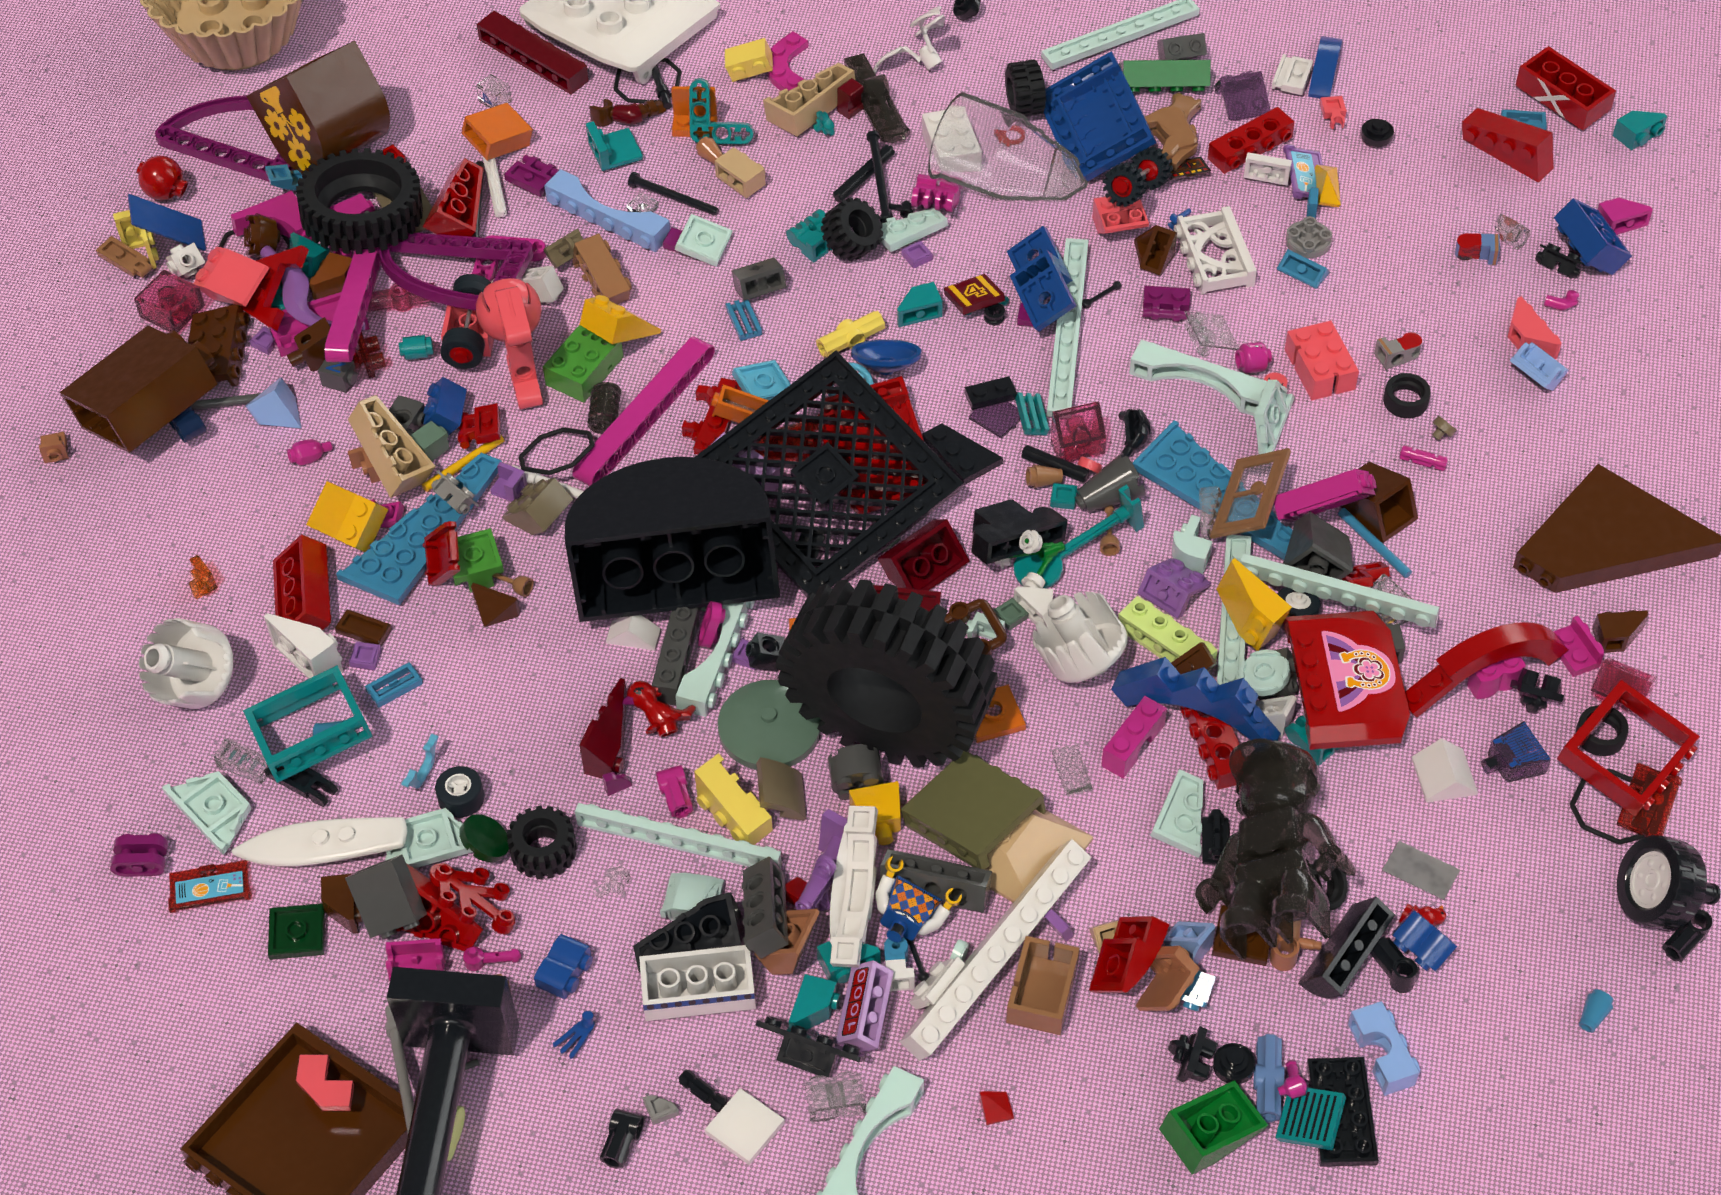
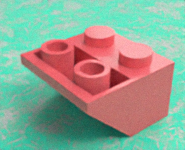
M1111 196L1108 198H1094L1092 218L1098 233L1106 234L1149 227V221L1141 200L1124 207L1123 205L1116 206L1117 202L1112 204L1110 202Z

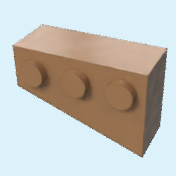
M598 233L574 243L572 264L575 269L581 268L584 273L582 279L585 282H590L592 286L591 291L594 296H606L616 304L629 300L630 290H632L631 283L627 277H623L620 263L616 258L613 259L607 240H603Z

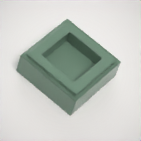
M1013 597L994 609L996 616L1000 620L1005 621V627L1009 631L1027 620L1029 613Z

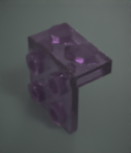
M1246 71L1237 76L1225 75L1220 77L1219 81L1214 85L1215 93H1222L1227 117L1230 121L1257 117L1270 111L1262 71Z

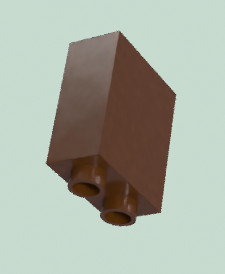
M147 325L59 393L82 429L130 453L218 385L209 370V367L215 363L214 358L202 343L195 341L193 344H188L174 330L166 334Z

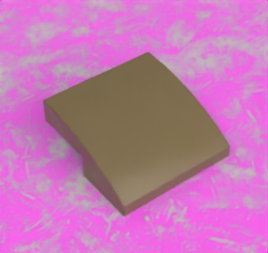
M760 757L756 762L760 807L779 810L780 817L804 821L806 819L802 774L784 763Z

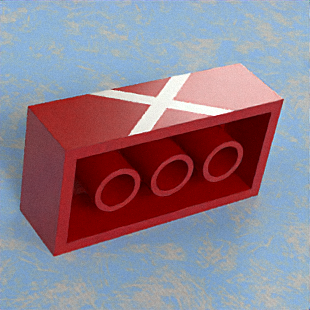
M1549 46L1519 67L1515 86L1581 130L1586 129L1612 109L1616 94L1615 89Z

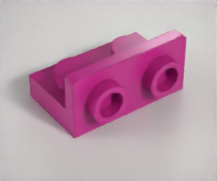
M1579 616L1573 617L1569 626L1553 631L1569 649L1560 659L1572 677L1600 667L1604 656V649L1601 643L1595 640L1590 633L1588 625L1583 623Z

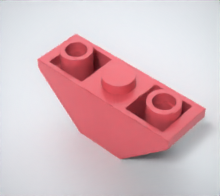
M1522 296L1518 297L1507 337L1518 350L1525 342L1527 344L1533 342L1554 359H1557L1562 344L1559 337L1549 329L1546 322L1536 314L1533 307Z

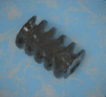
M601 382L594 385L591 390L587 425L595 433L603 434L619 415L621 388L615 383Z

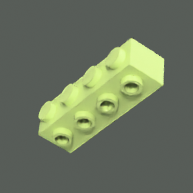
M1136 596L1118 614V619L1126 628L1128 637L1159 658L1166 657L1171 663L1200 642H1204L1216 661L1218 649L1212 643L1204 641L1195 635L1191 629L1182 626L1170 615L1164 614L1155 608L1151 602L1145 601L1139 596Z

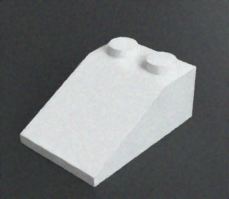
M269 613L264 615L273 646L308 679L337 665L341 673L344 672L341 664L343 659L337 651L338 642L333 635L324 633L319 627Z

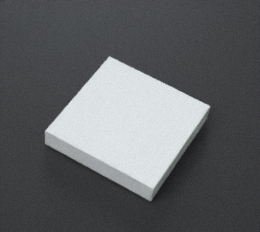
M740 1088L705 1128V1134L750 1165L785 1124V1119Z

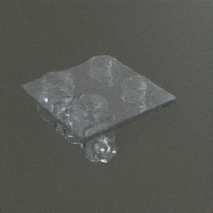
M1184 312L1187 317L1184 327L1188 331L1198 355L1202 357L1208 356L1212 347L1239 350L1223 316L1200 312Z

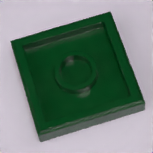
M322 903L269 908V960L324 955L325 910Z

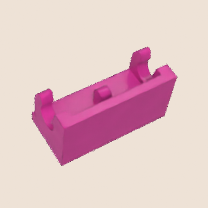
M441 938L386 942V954L388 957L386 969L389 981L393 967L440 971L445 969V952Z

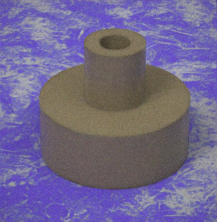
M1439 415L1432 422L1438 427L1432 434L1438 440L1445 433L1452 437L1457 431Z

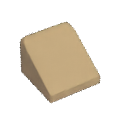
M1111 921L1089 928L1099 954L1103 940L1114 938L1118 921Z

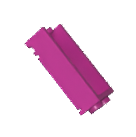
M1353 469L1278 494L1274 501L1278 520L1295 522L1309 511L1316 515L1369 496L1376 495L1374 491L1376 481L1374 476L1369 474V471Z

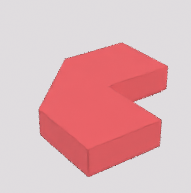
M300 1055L296 1077L298 1086L315 1101V1104L322 1111H351L354 1090L353 1081L327 1080L330 1060L328 1055Z

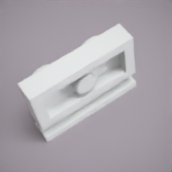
M1283 54L1272 82V89L1278 87L1281 88V91L1302 95L1313 67V60L1295 56L1289 58L1286 57V54Z
M959 957L936 962L929 970L931 974L926 981L920 982L913 990L915 995L909 1003L916 1010L927 1007L930 1004L934 1005L965 966V963Z

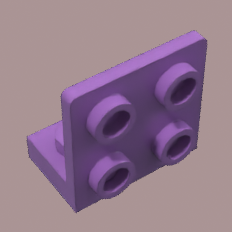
M1170 558L1148 568L1137 593L1178 619L1183 616L1191 596L1209 588L1211 582L1206 580L1203 574L1185 567L1182 561Z

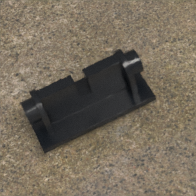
M1548 243L1547 247L1540 244L1544 250L1543 252L1539 251L1535 257L1539 264L1553 270L1557 262L1561 263L1557 271L1570 278L1579 277L1581 269H1578L1580 264L1586 266L1580 262V256L1571 252L1566 256L1560 253V247Z
M1213 809L1208 817H1202V864L1229 865V818H1224V814L1219 809Z

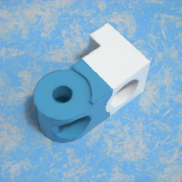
M903 937L900 942H893L887 938L884 943L885 967L894 971L890 992L914 990V968H906L908 960L907 940Z

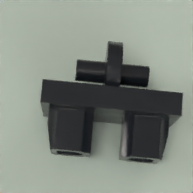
M1523 668L1518 681L1512 679L1510 687L1529 693L1528 696L1522 695L1520 702L1526 704L1527 712L1536 713L1539 707L1545 709L1547 706V702L1541 700V697L1559 702L1563 701L1564 695L1559 693L1561 686L1560 678L1545 674L1542 686L1539 687L1536 686L1539 673Z
M1200 1026L1197 1033L1191 1034L1189 1039L1186 1035H1180L1179 1040L1170 1041L1168 1050L1174 1055L1173 1061L1181 1063L1176 1077L1177 1080L1184 1083L1188 1078L1202 1082L1207 1078L1210 1066L1198 1059L1200 1055L1210 1059L1214 1055L1218 1044L1206 1037L1207 1029Z

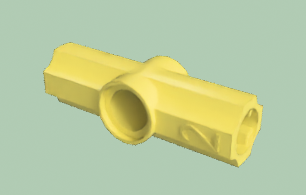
M873 311L855 321L845 319L840 322L835 331L817 339L816 346L824 358L836 350L839 352L847 347L852 349L854 345L864 342L867 337L885 329V322L878 311Z

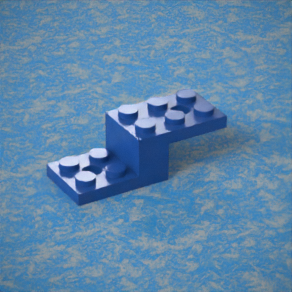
M1045 226L1040 227L1007 250L1016 270L1010 275V278L1035 330L1040 332L1076 307V303L1067 287V284L1073 280ZM1039 252V256L1032 260V256ZM1051 296L1050 301L1047 304H1043L1044 300Z

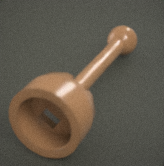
M1113 506L1104 509L1107 517L1113 514ZM1112 528L1107 530V535L1103 536L1100 541V551L1106 556L1116 555L1120 551L1119 539L1112 535Z
M498 573L492 575V577L512 584L513 591L520 596L527 597L532 592L534 581L529 577L518 576L513 580Z

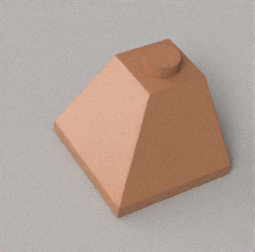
M817 909L786 910L788 945L762 959L756 953L754 954L772 975L793 974L820 913Z

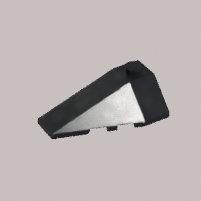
M731 892L703 899L695 907L686 913H682L674 921L663 928H659L633 946L639 973H641L639 956L745 945L743 940L745 936L743 916Z

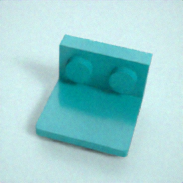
M594 121L585 123L588 144L602 171L643 159V155L629 128L603 134L602 129H597Z

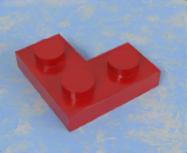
M1382 561L1354 565L1353 571L1341 580L1365 587H1372L1373 582H1379L1384 577H1390L1389 566Z

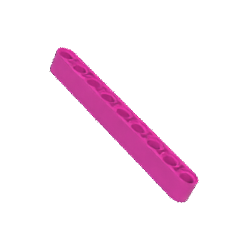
M379 247L375 248L373 253H369L368 249H363L362 254H356L354 251L325 343L326 362H352L381 266Z
M694 336L689 338L594 443V448L574 466L573 478L591 486L602 477L610 474L711 361L715 352L714 346Z

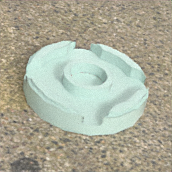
M1274 650L1255 651L1250 654L1251 657L1246 660L1244 659L1240 664L1238 670L1239 679L1244 678L1259 696L1273 695L1281 691L1288 684L1291 676L1288 660L1281 656V653Z

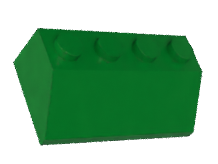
M1126 60L1120 62V67L1132 92H1140V88H1148V92H1161V87H1170V91H1183V87H1192V91H1205V87L1210 86L1211 60Z

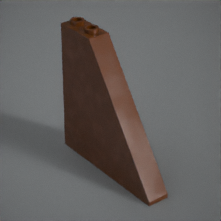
M1597 464L1519 549L1513 568L1535 580L1542 587L1558 593L1719 557L1721 554V535Z

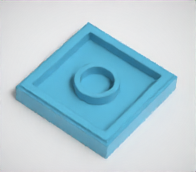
M775 360L733 368L732 371L734 379L743 392L766 400H771L791 385Z

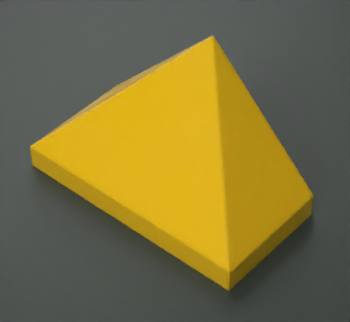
M1316 165V187L1319 188L1318 205L1339 208L1341 202L1337 167Z

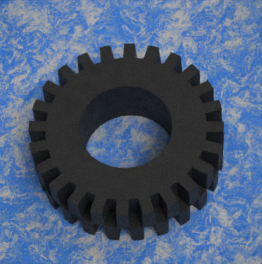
M848 580L837 581L833 589L828 584L819 587L816 594H809L778 653L779 657L775 665L776 669L780 670L777 677L779 685L788 687L785 694L786 698L790 703H802L799 713L806 720L819 717L821 719L817 728L825 735L835 730L843 734L839 742L843 746L853 745L856 741L867 745L868 750L874 751L873 747L880 751H884L888 762L900 765L906 755L913 767H924L927 759L934 766H941L945 764L947 757L952 761H956L961 757L963 751L967 752L970 749L996 692L994 687L998 681V675L992 671L995 664L992 656L982 654L985 646L979 637L965 638L969 627L962 620L948 624L944 621L948 610L939 604L928 611L920 607L923 596L911 592L907 601L898 598L897 586L887 583L884 584L881 592L877 593L870 580H859L855 589Z

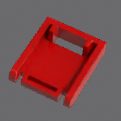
M454 521L444 522L424 537L425 543L422 545L425 548L427 570L425 575L428 578V585L440 586L460 572V565H458L460 561L457 531H455L457 525Z

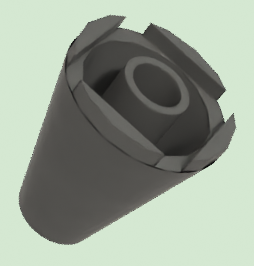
M1121 453L1077 490L1078 496L1075 497V501L1081 510L1085 509L1087 512L1120 504L1118 489L1126 484L1130 489L1131 501L1136 498H1143L1146 492L1143 485L1138 486V478L1140 476L1127 456L1124 457V453Z

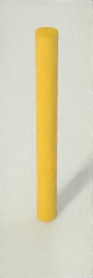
M500 435V440L484 443L441 471V473L445 476L450 473L453 476L480 453L486 454L502 444L504 438ZM436 474L422 484L423 489L426 492L433 489L431 486L433 481L439 480L441 475Z

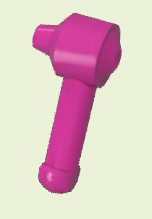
M470 947L463 954L464 965L470 971L480 970L485 963L510 961L515 963L521 959V952L518 949L483 953L478 947Z
M1289 1060L1286 1063L1288 1078L1285 1079L1282 1086L1278 1087L1280 1095H1287L1294 1099L1306 1095L1307 1084L1299 1074L1297 1062Z

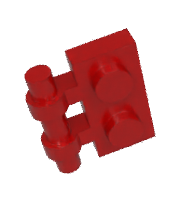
M498 403L475 407L474 414L462 413L461 424L458 427L460 429L458 432V442L461 448L467 449L472 439H475L477 444L500 440V409Z

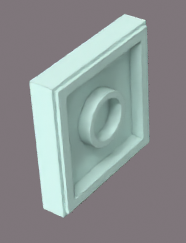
M691 214L678 239L675 250L717 267L733 230Z

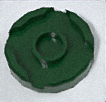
M473 814L467 817L459 829V837L463 846L467 850L470 848L474 852L473 856L479 860L497 862L509 850L507 832L491 817Z

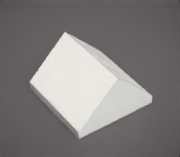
M1441 738L1412 756V762L1426 803L1478 794L1462 748Z

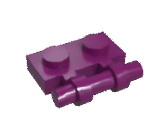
M524 155L522 162L516 161L504 173L506 181L541 197L545 193V184L559 170L551 163L545 164L541 162V159L536 156Z
M1144 285L1142 317L1152 318L1151 320H1159V318L1172 319L1173 322L1189 320L1190 288Z

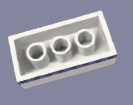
M746 945L639 956L642 999L646 1021L756 1009L751 954Z

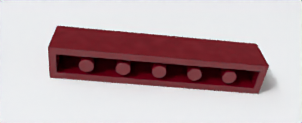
M493 11L476 24L480 41L570 95L589 81L588 68L583 61L577 60L569 55V53L560 50L552 43L543 40L537 34L528 31L506 16Z

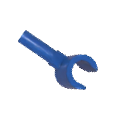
M1188 208L1179 215L1171 214V222L1168 223V226L1174 231V225H1177V216L1182 215L1186 217L1191 213V209Z

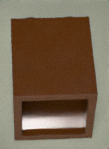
M1367 462L1358 469L1369 471V474L1374 476L1376 481L1374 491L1376 495L1340 507L1346 508L1377 539L1384 543L1418 519L1411 479L1372 462Z

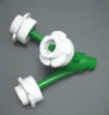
M1026 530L1019 540L1020 549L1024 553L996 561L995 565H1000L1004 569V566H1011V558L1038 555L1043 561L1037 573L1029 572L1021 580L1023 587L1043 588L1045 585V580L1041 577L1043 572L1053 560V557L1065 550L1063 542L1055 544L1053 542L1043 543L1042 537L1037 531Z

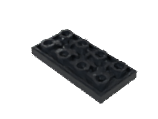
M1364 1057L1308 1058L1309 1087L1344 1093L1346 1096L1333 1150L1317 1148L1320 1167L1378 1165L1379 1159Z

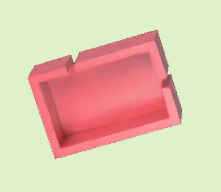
M1331 320L1287 331L1285 352L1292 365L1295 364L1294 369L1311 401L1331 396L1334 376H1337L1334 387L1335 394L1356 389L1359 370Z

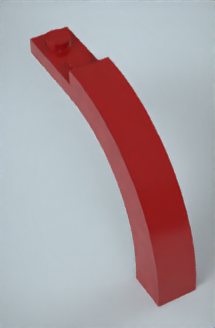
M1511 623L1483 631L1457 644L1437 658L1436 661L1439 665L1405 691L1409 710L1415 717L1420 716L1466 678L1491 664L1515 657H1533L1542 660L1550 666L1569 649L1555 632L1537 623Z

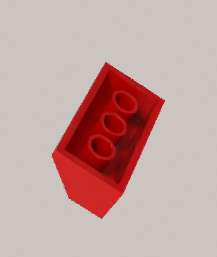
M301 534L273 560L276 616L319 627L321 630L329 626L332 617L330 614L326 544Z

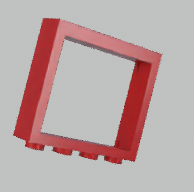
M1620 680L1563 747L1557 760L1636 817L1643 808L1647 811L1653 805L1656 799L1652 796L1656 792L1661 795L1670 783L1667 778L1670 775L1676 777L1684 766L1681 763L1684 757L1690 760L1698 749L1695 743L1700 736L1623 680ZM1618 702L1681 746L1642 795L1579 750Z

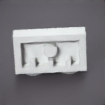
M1248 152L1244 178L1288 186L1292 160Z

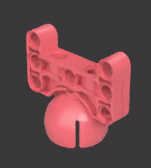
M507 278L487 285L484 291L479 294L476 301V317L481 328L490 337L505 342L507 363L518 406L521 410L543 405L531 345V333L539 324L542 308L537 292L529 283H525L520 279Z

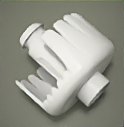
M1081 592L1075 593L1074 597L1078 605L1070 596H1058L1049 603L1048 612L1043 615L1045 625L1040 620L1036 624V630L1033 631L1032 635L1033 645L1051 673L1058 680L1076 683L1099 676L1106 672L1120 658L1126 648L1128 640L1126 628L1101 593L1085 592L1087 598Z
M181 618L167 619L163 621V624L156 625L153 629L155 633L149 634L147 637V641L154 644L143 645L141 653L144 654V657L139 659V667L149 671L139 672L140 679L148 682L142 683L144 691L149 693V697L154 701L177 707L200 709L214 703L226 690L233 672V653L224 633L212 625Z

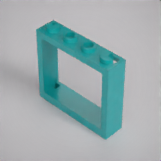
M338 665L243 710L264 759L277 783L373 737ZM341 689L354 715L353 717L272 755L260 729L261 727ZM363 727V731L356 733L355 730ZM284 766L285 769L277 771L276 768Z

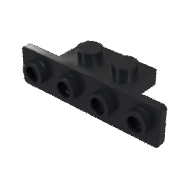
M766 1016V1019L763 1018L756 1021V1026L784 1036L776 1059L782 1063L829 1079L831 1078L838 1055L856 1062L865 1061L866 1055L860 1053V1048L848 1043H844V1046L834 1044V1038L823 1034H818V1037L807 1034L808 1029L798 1025H792V1028L781 1025V1019L772 1016Z

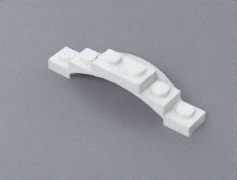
M849 806L847 823L843 829L830 902V943L832 945L830 964L834 967H860L862 944H865L868 921H871L877 872L874 864L877 847L875 831L878 809L875 806Z

